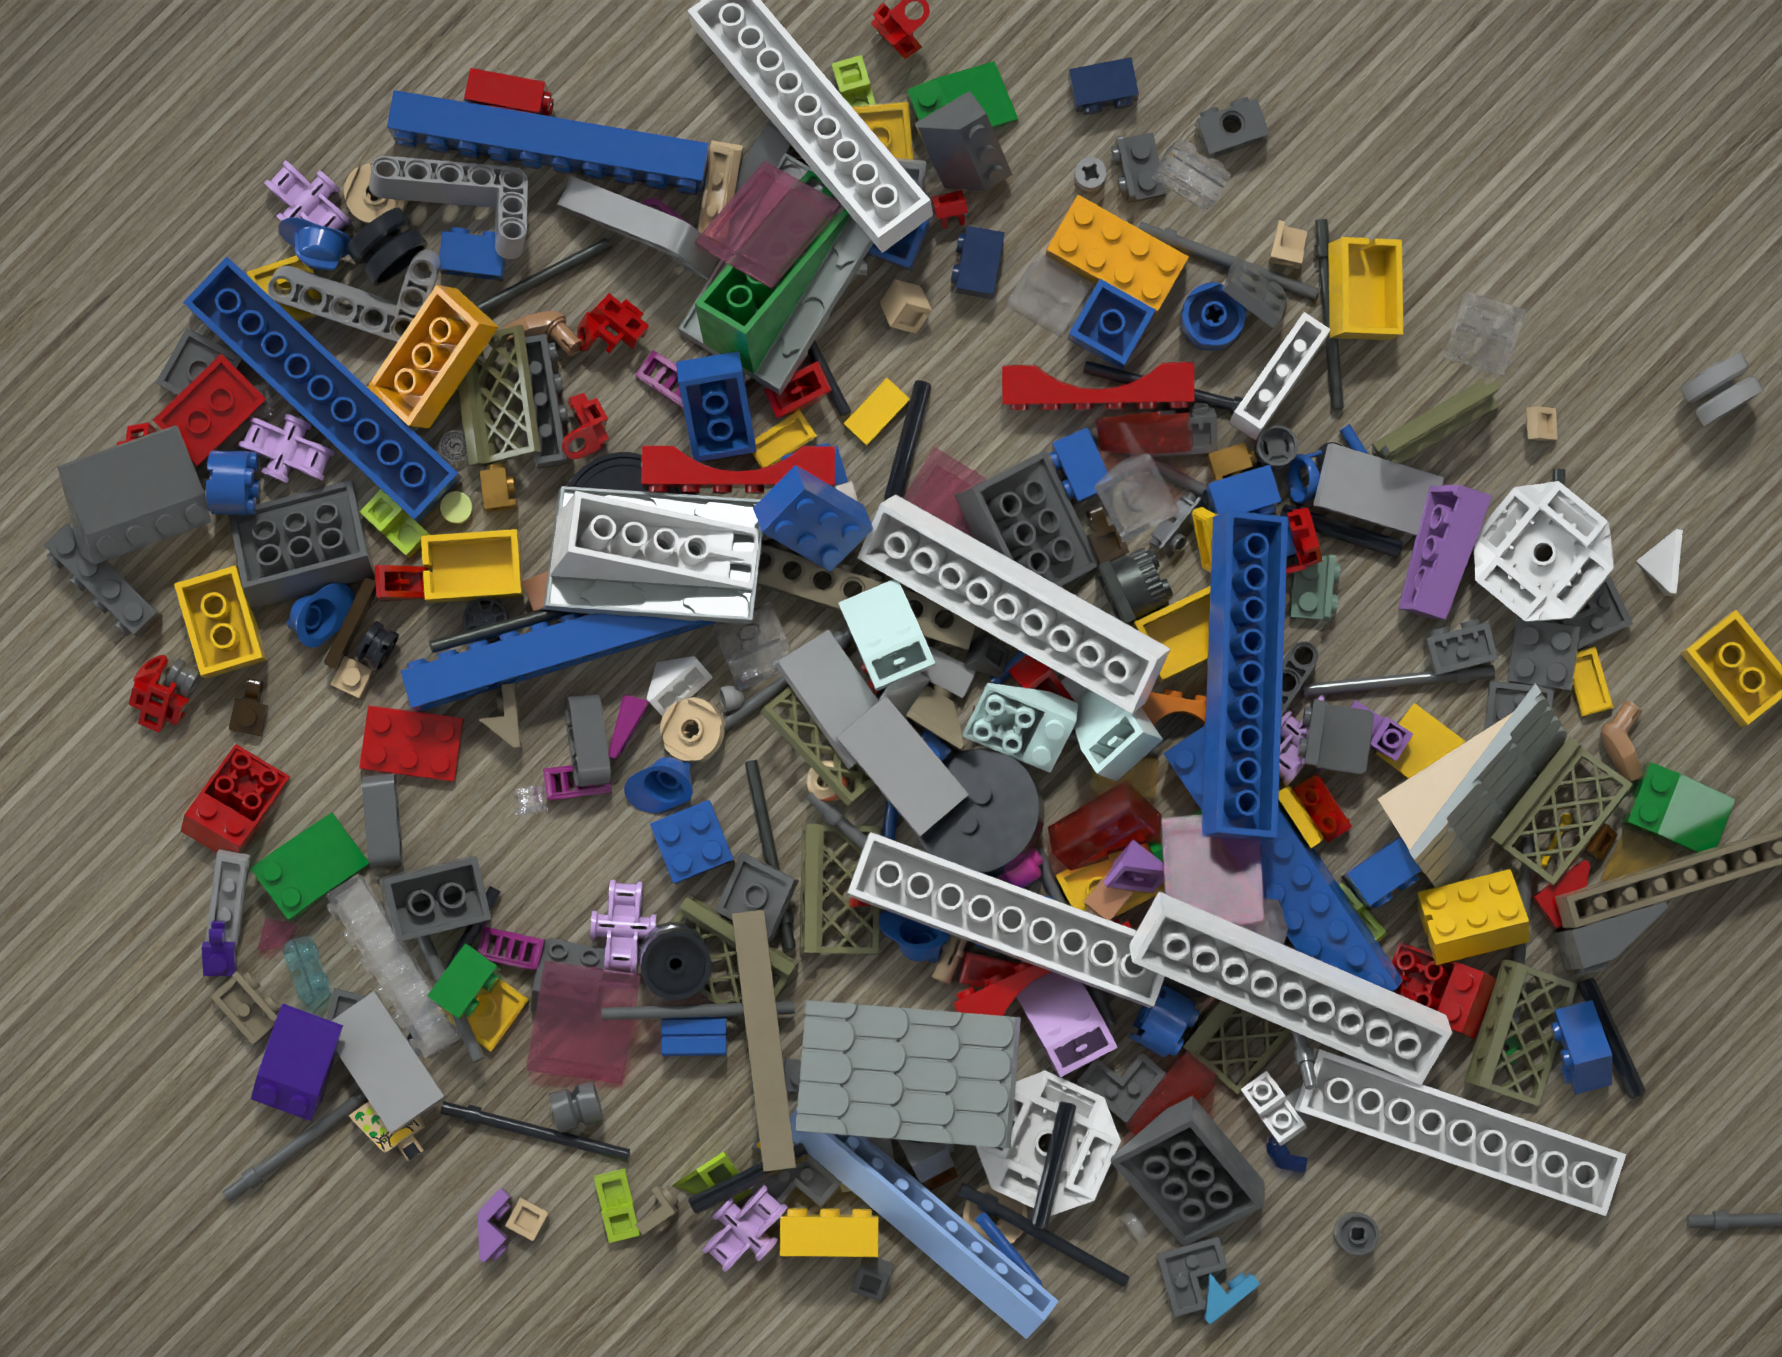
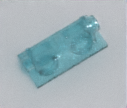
M311 936L295 938L284 943L285 950L282 952L289 971L293 972L300 969L302 975L292 978L299 1000L303 999L305 1005L316 1001V999L331 996L329 980L322 970L318 958V948L312 941Z

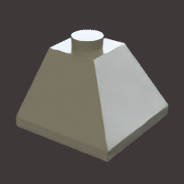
M936 684L933 688L926 685L906 714V720L923 731L928 730L942 743L957 752H961L964 748V741L954 702L949 699L951 693Z

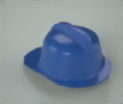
M297 217L286 218L278 226L282 238L295 247V254L299 260L311 269L322 271L335 270L340 258L349 255L345 249L351 239L339 230L324 227Z
M338 582L323 587L314 595L299 598L292 606L290 619L286 623L288 628L295 631L303 645L309 648L320 646L340 630L355 599L354 592L348 585Z
M662 757L656 760L650 767L633 774L627 779L624 785L626 798L635 808L650 813L662 812L687 802L693 794L689 771L690 762H681L671 757Z
M884 910L879 916L878 925L881 931L889 938L898 942L903 955L912 961L936 963L939 959L942 945L950 938L949 933Z

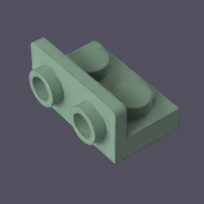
M1295 555L1294 564H1298L1297 555ZM1336 555L1322 556V562L1306 567L1304 570L1293 572L1290 618L1328 621L1331 618V614H1336L1338 595H1333V583L1339 582L1341 568L1340 563H1335Z

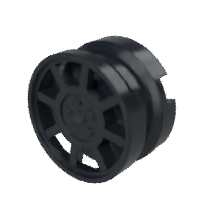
M487 597L478 598L466 607L463 613V626L465 631L507 620L509 616L506 609L498 601ZM500 635L482 640H487L490 644L500 640Z
M378 621L374 622L360 642L355 652L354 660L360 663L366 662L371 670L378 672L392 653L399 639V634L393 630H385L384 625Z

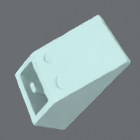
M895 579L838 603L876 691L935 667L933 656L899 581Z
M987 683L962 733V737L1051 773L1076 723L1078 703L1050 691Z
M1091 690L1086 692L1076 702L1078 703V711L1074 729L1082 752L1098 775L1118 781L1163 740L1142 707L1134 713H1130Z

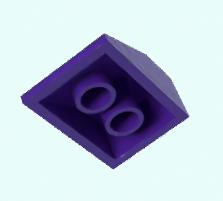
M282 1004L256 1076L251 1100L311 1121L323 1100L343 1025Z

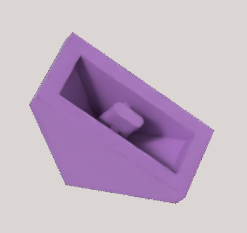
M1132 840L1114 861L1104 880V884L1106 887L1154 893L1170 875L1171 870L1166 864Z

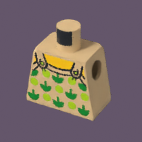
M367 1102L349 1115L353 1122L384 1153H388L398 1147L406 1160L410 1161L424 1151L414 1137L417 1132L425 1127L421 1116L392 1135L370 1102Z

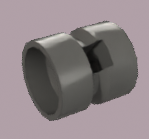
M1283 425L1267 427L1261 432L1254 445L1257 463L1261 467L1270 465L1272 471L1285 469L1292 462L1298 451L1296 435L1291 429Z
M593 1081L575 1086L573 1092L566 1088L549 1093L553 1115L560 1133L578 1128L580 1122L587 1126L604 1121L599 1096Z
M1354 1211L1347 1212L1338 1218L1334 1225L1333 1235L1338 1247L1349 1254L1358 1256L1365 1255L1374 1249L1378 1243L1379 1230L1372 1218Z

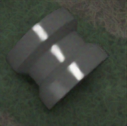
M178 659L167 676L165 686L169 688L171 683L174 682L177 684L176 689L181 691L182 696L189 698L201 679L199 669L197 667L192 669L186 665L184 660Z

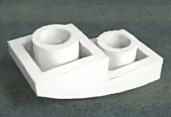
M1267 1071L1241 1089L1248 1102L1280 1146L1307 1128Z

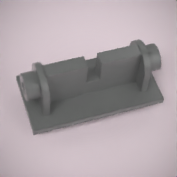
M1190 492L1185 496L1181 495L1168 512L1176 521L1171 523L1166 518H1163L1150 534L1152 538L1149 543L1157 549L1161 548L1167 558L1170 559L1174 553L1182 550L1186 544L1187 537L1195 528L1192 510L1200 507L1209 510L1200 497L1196 498Z

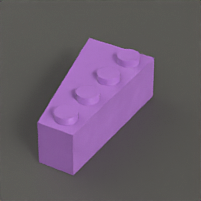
M1461 485L1429 487L1398 609L1429 619L1447 618L1492 495Z

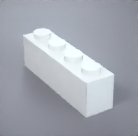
M1304 312L1236 408L1229 423L1254 440H1257L1323 345L1331 329Z

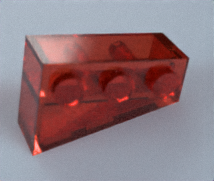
M1127 780L1048 827L1052 854L1070 871L1109 860L1110 854L1123 851L1132 840L1139 845L1157 841V844L1168 842L1162 814Z
M1183 1051L1166 1072V1075L1123 1126L1136 1136L1167 1108L1191 1096L1196 1100L1200 1097L1205 1099L1216 1084L1213 1081L1218 1075L1189 1051Z

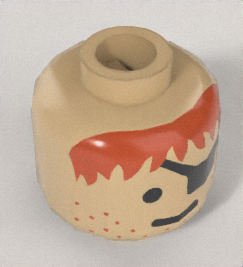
M833 760L821 761L825 766L833 767ZM841 763V769L848 770V768ZM811 767L806 781L809 792H813L821 801L834 802L841 800ZM842 777V784L849 791L852 778Z

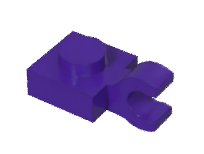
M212 921L211 929H209V942L203 941L201 947L203 976H232L237 971L235 942H226L225 921Z

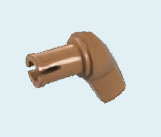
M557 311L525 315L504 326V328L515 325H523L525 337L546 334L548 338H553L568 356L575 354L579 350L576 344L579 347L583 345V341L566 325V317ZM508 336L507 341L515 345L514 336Z
M1625 700L1612 721L1603 724L1600 737L1617 773L1628 781H1633L1642 776V771L1628 732L1642 713V710L1634 703Z

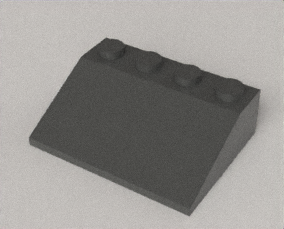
M176 425L57 466L80 555L93 565L212 523L205 493L179 428Z
M1046 450L954 495L976 540L1059 587L1099 566L1087 535Z
M352 480L257 504L255 515H229L242 588L251 609L315 593L331 583L341 582L349 584L375 577L371 552Z
M1666 902L1648 905L1581 927L1554 933L1564 969L1574 970L1575 974H1582L1608 968L1607 961L1616 959L1668 908Z
M1193 1096L1164 1110L1111 1157V1163L1182 1246L1188 1245L1264 1207V1180Z

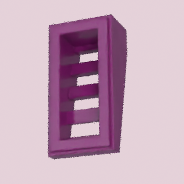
M652 350L635 376L684 410L679 387L674 393L671 392L678 382L676 364ZM658 363L662 364L663 366L653 379L649 376ZM669 371L673 372L662 386L660 383Z
M628 695L623 696L608 751L610 759L617 760L649 708V701Z
M572 765L543 769L547 801L612 793L611 780L609 784H602L598 788H595V785H590L588 789H582V786L577 787L575 784V790L569 791L567 773H573ZM560 774L562 792H556L554 775Z
M483 926L478 952L490 961L537 971L546 940ZM496 935L493 954H488L487 949L490 936ZM503 937L509 938L505 957L499 956ZM515 940L521 941L517 960L511 959ZM532 943L533 949L530 962H524L527 944Z

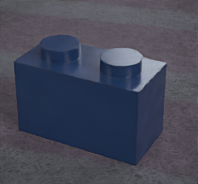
M1132 57L1069 69L1068 78L1075 112L1083 111L1084 115H1091L1101 112V107L1114 105L1115 109H1123L1132 106L1133 101L1138 100L1139 92Z
M967 226L966 234L959 233L956 252L962 253L960 265L954 264L951 276V283L956 284L955 293L993 299L1005 232Z

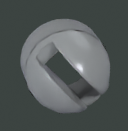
M729 685L719 688L720 702L724 712L734 711L742 706L744 695L739 687Z

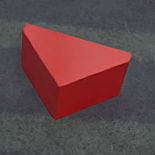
M815 362L794 373L781 395L769 389V387L764 389L776 417L781 418L818 403L832 389L819 362Z
M375 565L377 598L381 602L425 599L423 571H429V568L425 566Z

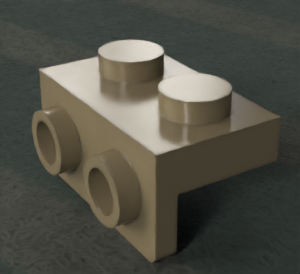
M236 971L232 975L233 977L216 991L211 998L246 1038L255 1045L273 1029L280 1006L270 995L265 999L257 990L261 985L250 972L243 974L241 971Z
M660 1184L651 1190L662 1206L635 1224L642 1235L650 1231L652 1236H654L670 1224L667 1218L678 1211L675 1204L679 1200L669 1186L663 1189Z

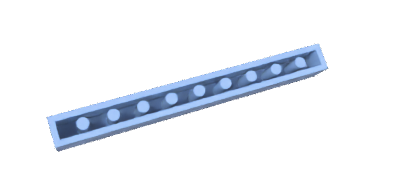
M797 1109L790 1116L792 1138L796 1144L802 1143L810 1156L1019 1334L1027 1339L1043 1323L1059 1301L873 1142L864 1136L795 1131Z

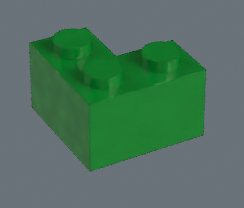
M465 943L427 997L460 1020L464 1015L470 1018L480 1004L477 997L480 994L483 995L485 991L491 993L502 979L498 975L501 968Z

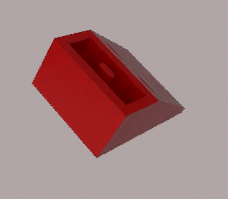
M235 744L184 814L181 832L216 853L220 849L243 854L290 779V776Z
M1399 942L1392 959V964L1403 981L1392 992L1447 1015L1451 1031L1475 1039L1496 978L1455 961L1436 965L1432 953Z

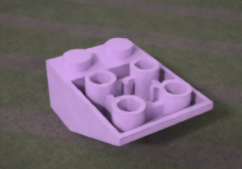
M1050 972L1031 982L1016 996L1056 1076L1062 1077L1118 1048L1083 983Z

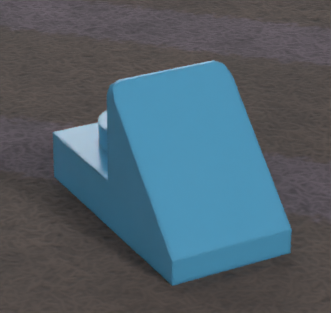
M1241 1272L1227 1283L1230 1289L1226 1292L1210 1273L1208 1274L1205 1299L1206 1308L1204 1310V1319L1208 1324H1212L1260 1285L1252 1273H1248L1245 1276Z

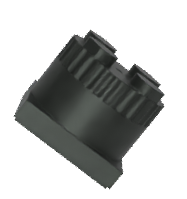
M1141 548L1112 562L1108 560L1099 564L1096 571L1097 578L1116 619L1129 626L1133 625L1135 621L1169 606L1168 600L1174 596L1167 579L1161 580L1157 573L1160 564L1152 549L1146 552L1144 548Z

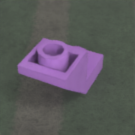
M1354 700L1350 708L1369 710L1374 714L1370 748L1397 761L1413 733L1387 716L1381 717Z
M500 1188L478 1212L479 1259L483 1263L487 1262L490 1258L495 1262L508 1248L504 1242L509 1237L491 1221L493 1216L499 1220L511 1207L507 1201L512 1196L504 1188Z

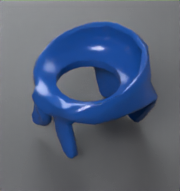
M1322 450L1305 455L1296 454L1290 464L1288 486L1292 500L1298 504L1306 503L1315 498L1320 473L1312 458L1322 454ZM1302 465H1305L1308 469V488L1303 484L1300 477Z

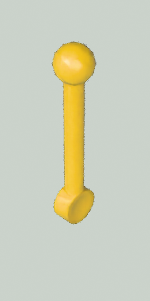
M1569 813L1562 814L1560 826L1570 825L1573 821L1572 815ZM1555 833L1547 850H1554L1558 844L1557 833ZM1551 856L1542 858L1543 870H1545Z

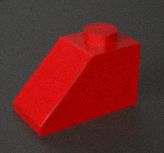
M1029 655L1023 657L1008 670L1022 688L1050 691L1074 701L1051 668Z
M1586 859L1569 869L1555 887L1549 884L1531 897V900L1552 929H1557L1560 926L1564 930L1567 929L1563 927L1555 896L1587 887L1590 864Z

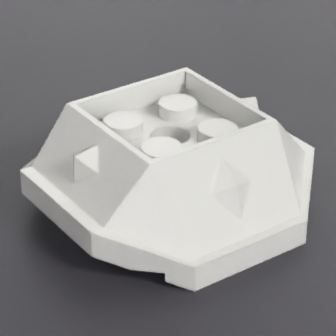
M1559 481L1514 487L1481 526L1474 543L1475 581L1525 622L1573 619L1615 569L1610 523ZM1543 545H1549L1553 550L1552 557L1546 562H1540L1536 558L1538 548Z
M1042 1071L1016 1081L1011 1148L976 1146L991 1189L1034 1208L1047 1152H1043L1039 1148V1138L1047 1133L1052 1134L1058 1106L1061 1101L1075 1104L1076 1111L1050 1215L1052 1216L1095 1200L1110 1167L1111 1157L1116 1153L1121 1140L1104 1097L1050 1072Z

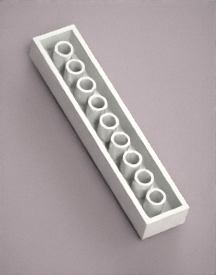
M701 0L688 10L693 29L882 253L933 216L931 202L927 195L761 0Z
M897 495L880 504L872 522L873 530L866 536L857 557L858 559L1126 711L1134 713L1146 703L1171 650L1170 648Z
M870 832L868 834L846 896L1148 1008L1154 1007L1165 976L1132 962L1129 944L1136 934V930Z
M1158 892L1129 944L1132 962L1419 1085H1422L1452 1034L1447 1015L1162 892Z
M1314 1049L1315 1062L1313 1067L1318 1087L1307 1090L1303 1082L1294 1110L1604 1216L1607 1215L1626 1154L1452 1094L1416 1084L1405 1078L1320 1049Z

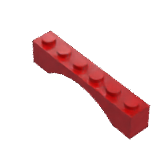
M1162 362L1150 373L1133 382L1118 387L1101 389L1084 388L1064 383L1050 376L1035 364L1002 366V405L1010 404V410H1029V404H1041L1042 410L1061 409V404L1073 403V409H1093L1092 403H1105V409H1122L1126 402H1137V408H1156V402H1169V408L1188 407V401H1195L1194 362Z
M642 445L641 484L643 488H649V492L668 493V488H681V493L697 494L700 493V488H713V493L730 494L732 493V488H745V493L763 494L764 489H772L797 465L835 488L836 451L835 446H802L794 454L774 465L757 470L728 471L703 465L686 456L675 446Z
M1115 919L1112 921L1132 929L1129 921L1124 922L1122 924L1120 923L1119 919ZM1023 962L1014 967L1016 973L1004 978L1003 974L1000 973L985 980L987 987L975 992L972 986L955 994L958 1000L951 1003L955 1012L1003 1016L1006 1009L1023 989L1031 982L1051 971Z

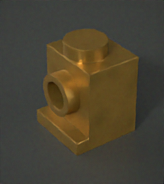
M1245 442L1209 453L1206 457L1214 482L1250 471L1251 468L1258 466L1253 449L1247 450Z
M505 463L487 465V470L480 471L483 503L486 512L519 508L518 501L515 498L511 499V495L516 494L514 475L508 476Z

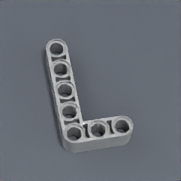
M380 156L372 162L369 189L373 195L385 199L496 208V252L506 259H516L523 253L527 232L528 178L526 173L520 168L393 156Z
M575 177L570 178L557 204L559 208L571 215L665 252L685 269L707 280L713 273L723 253L721 248L687 222Z
M423 249L418 251L408 267L398 302L291 266L279 267L274 272L268 283V292L272 299L277 302L398 342L405 332V329L399 325V321L407 320L411 322L433 291L441 262L439 256L432 250ZM425 262L429 264L432 271L429 273L420 271L417 263ZM286 279L290 282L292 288H281L277 280ZM316 289L321 293L322 299L311 298L307 290ZM416 291L420 293L423 300L419 302L411 300L408 292ZM344 299L349 301L353 308L350 310L341 308L338 300ZM368 311H379L383 319L375 320L371 318Z

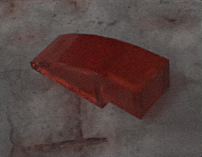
M1159 412L1096 419L1101 451L1132 454L1176 453L1191 451L1194 444L1189 412L1161 416Z

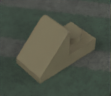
M515 683L501 684L502 692L497 693V705L499 712L504 711V716L481 718L479 720L516 750L523 749L517 685Z

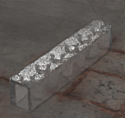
M357 874L327 893L326 896L330 903L326 906L336 921L341 919L347 930L343 931L346 940L351 947L357 946L363 955L360 958L362 966L369 975L374 973L380 984L376 986L379 994L385 1002L390 1000L396 1009L393 1016L402 1029L407 1027L413 1038L409 1042L419 1057L424 1055L427 1059H433L461 1041L462 1037L447 1010L427 997L433 987L405 941L396 942L387 912L365 876Z

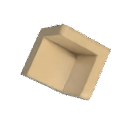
M1279 220L1268 262L1299 269L1305 252L1307 231L1284 226L1285 221Z
M897 279L893 281L880 301L890 327L917 334L932 311L919 285Z

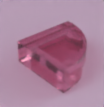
M265 918L258 949L272 950L283 946L293 937L298 925Z

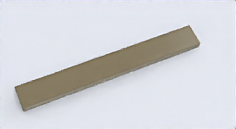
M764 910L733 913L732 919L763 1171L796 1168Z

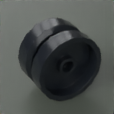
M399 207L383 213L366 225L353 237L345 249L356 264L366 263L363 273L374 286L382 285L409 267L414 255L418 251L426 249L428 245L417 229L408 230L410 220Z
M667 922L658 925L645 935L639 946L638 962L644 982L654 994L664 999L683 1000L692 997L704 988L710 977L712 961L705 939L695 928L685 923ZM673 958H678V964L671 965L670 961Z

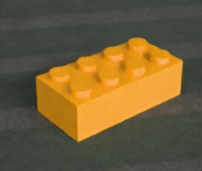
M1077 195L1048 245L1045 254L1048 258L1096 285L1099 279H1102L1156 309L1153 316L1155 318L1189 256L1080 195Z
M436 285L367 388L408 426L430 428L499 326L457 288Z

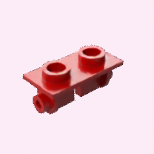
M1315 774L1292 790L1327 843L1352 828V825L1349 822L1350 819L1346 818L1323 783L1324 779Z

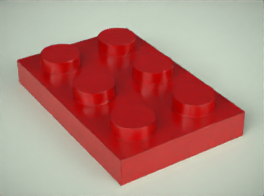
M220 354L152 421L161 430L174 425L178 426L191 460L199 467L209 457L210 452L215 451L267 399Z
M368 705L359 769L455 782L464 718Z

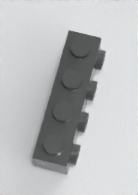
M546 334L525 337L541 450L540 452L533 453L535 465L538 469L570 464L569 458L562 451V442L566 437L563 424H567L569 421L566 405H560L558 393L563 392L561 374L554 373L553 362L558 361L555 342L550 343ZM571 441V443H570V445H569V450L572 451V452H574V451H573L572 441Z
M65 523L44 544L50 551L47 555L48 559L59 569L65 566L72 573L69 579L82 592L87 588L95 596L91 601L104 614L110 611L117 618L114 624L126 636L132 633L141 638L163 616L107 560L93 565L80 555L74 529L70 524Z

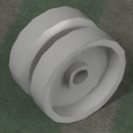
M1741 352L1723 362L1721 360L1697 374V378L1680 388L1688 403H1695L1706 396L1709 397L1710 400L1698 407L1695 412L1703 427L1723 417L1764 391L1756 377L1750 376L1737 384L1734 379L1744 374L1749 367Z

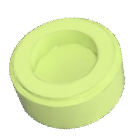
M453 491L443 497L440 510L448 522L461 524L471 517L473 504L466 494Z

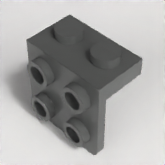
M1312 700L1310 707L1305 706L1302 725H1306L1307 730L1306 737L1300 738L1298 757H1302L1301 766L1363 774L1367 769L1374 714L1369 710L1326 704L1327 701Z
M553 938L546 939L532 988L530 1010L545 1016L556 1015L569 1018L575 1022L586 1021L593 1023L596 1014L598 991L604 971L605 949Z

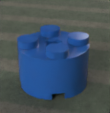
M1210 282L1196 287L1186 298L1181 310L1180 325L1186 339L1199 350L1219 351L1229 347L1237 340L1245 324L1246 308L1224 292V285L1221 283ZM1212 310L1214 315H1220L1217 323L1206 319L1209 311Z
M210 452L207 470L211 471L209 480H206V500L208 511H211L210 514L255 515L256 499L260 498L261 492L260 480H255L254 471H258L259 465L257 452Z
M1162 983L1161 991L1158 994L1154 1007L1142 1006L1133 1026L1138 1028L1136 1034L1130 1032L1129 1039L1165 1058L1168 1054L1177 1055L1184 1043V1039L1181 1038L1186 1027L1191 1028L1195 1024L1200 1011L1195 1009L1196 1003L1193 1000Z

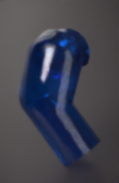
M1273 1135L1270 1136L1266 1144V1152L1273 1164L1280 1169L1305 1173L1307 1158L1291 1155L1285 1144L1280 1146Z

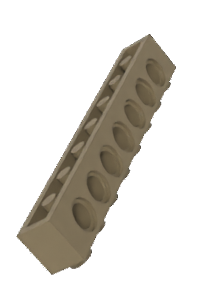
M775 543L774 547L761 544L760 554L768 555L771 558V564L765 570H758L756 585L842 612L838 603L848 599L844 595V589L848 584L856 583L860 585L863 590L862 592L883 584L884 577L874 573L866 572L864 577L852 573L854 568L839 563L830 572L806 557L792 554L793 550L783 544ZM789 564H797L802 572L799 578L789 580L783 575L784 568ZM825 573L831 577L832 583L829 588L820 590L814 586V578L818 574ZM900 583L908 602L918 603L923 608V614L916 620L924 638L968 653L976 625L929 598L914 593L913 589ZM941 612H947L952 615L954 622L951 627L942 629L935 623L936 616Z
M1782 827L1555 896L1563 927H1581L1781 865Z

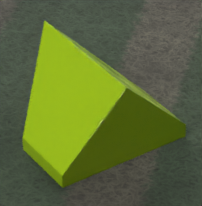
M725 1150L672 1186L696 1195L740 1172ZM748 1188L732 1196L734 1198L733 1203L736 1204L752 1193L751 1189Z

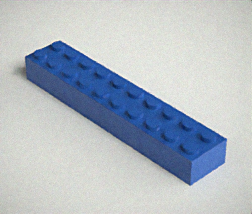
M397 90L393 91L387 129L393 139L397 140V144L403 147L416 148L417 144L429 146V150L433 152L447 153L448 149L460 151L461 156L475 159L479 158V154L491 156L492 161L509 164L510 160L522 161V166L533 169H541V165L554 167L553 171L562 174H572V171L576 170L585 172L584 176L592 179L601 180L605 175L616 177V182L634 185L635 181L647 182V187L657 190H666V186L679 188L678 192L687 195H697V191L704 192L710 156L709 143Z
M228 257L183 302L418 524L462 478L455 469Z
M1227 510L1213 517L1201 837L1265 842L1277 838L1288 517Z
M572 613L561 617L562 623L552 626L548 621L538 623L530 627L531 632L522 635L518 631H512L500 635V641L490 644L487 640H482L468 645L469 650L459 653L456 649L437 654L439 659L429 662L423 658L407 663L408 669L401 670V675L411 708L421 712L501 688V684L518 683L719 622L704 620L688 621L648 616L632 617L601 613L582 616L580 613Z
M1206 725L1163 753L1201 810L1203 808ZM1279 799L1277 838L1265 842L1222 839L1297 951L1389 991L1399 987L1403 981L1402 977L1314 847L1311 848Z

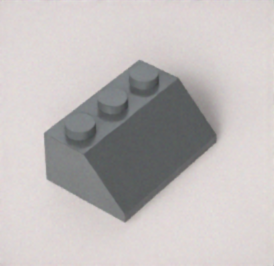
M970 91L915 123L944 188L986 191L1013 175L986 112Z
M476 856L459 858L378 878L385 909L396 942L491 920Z

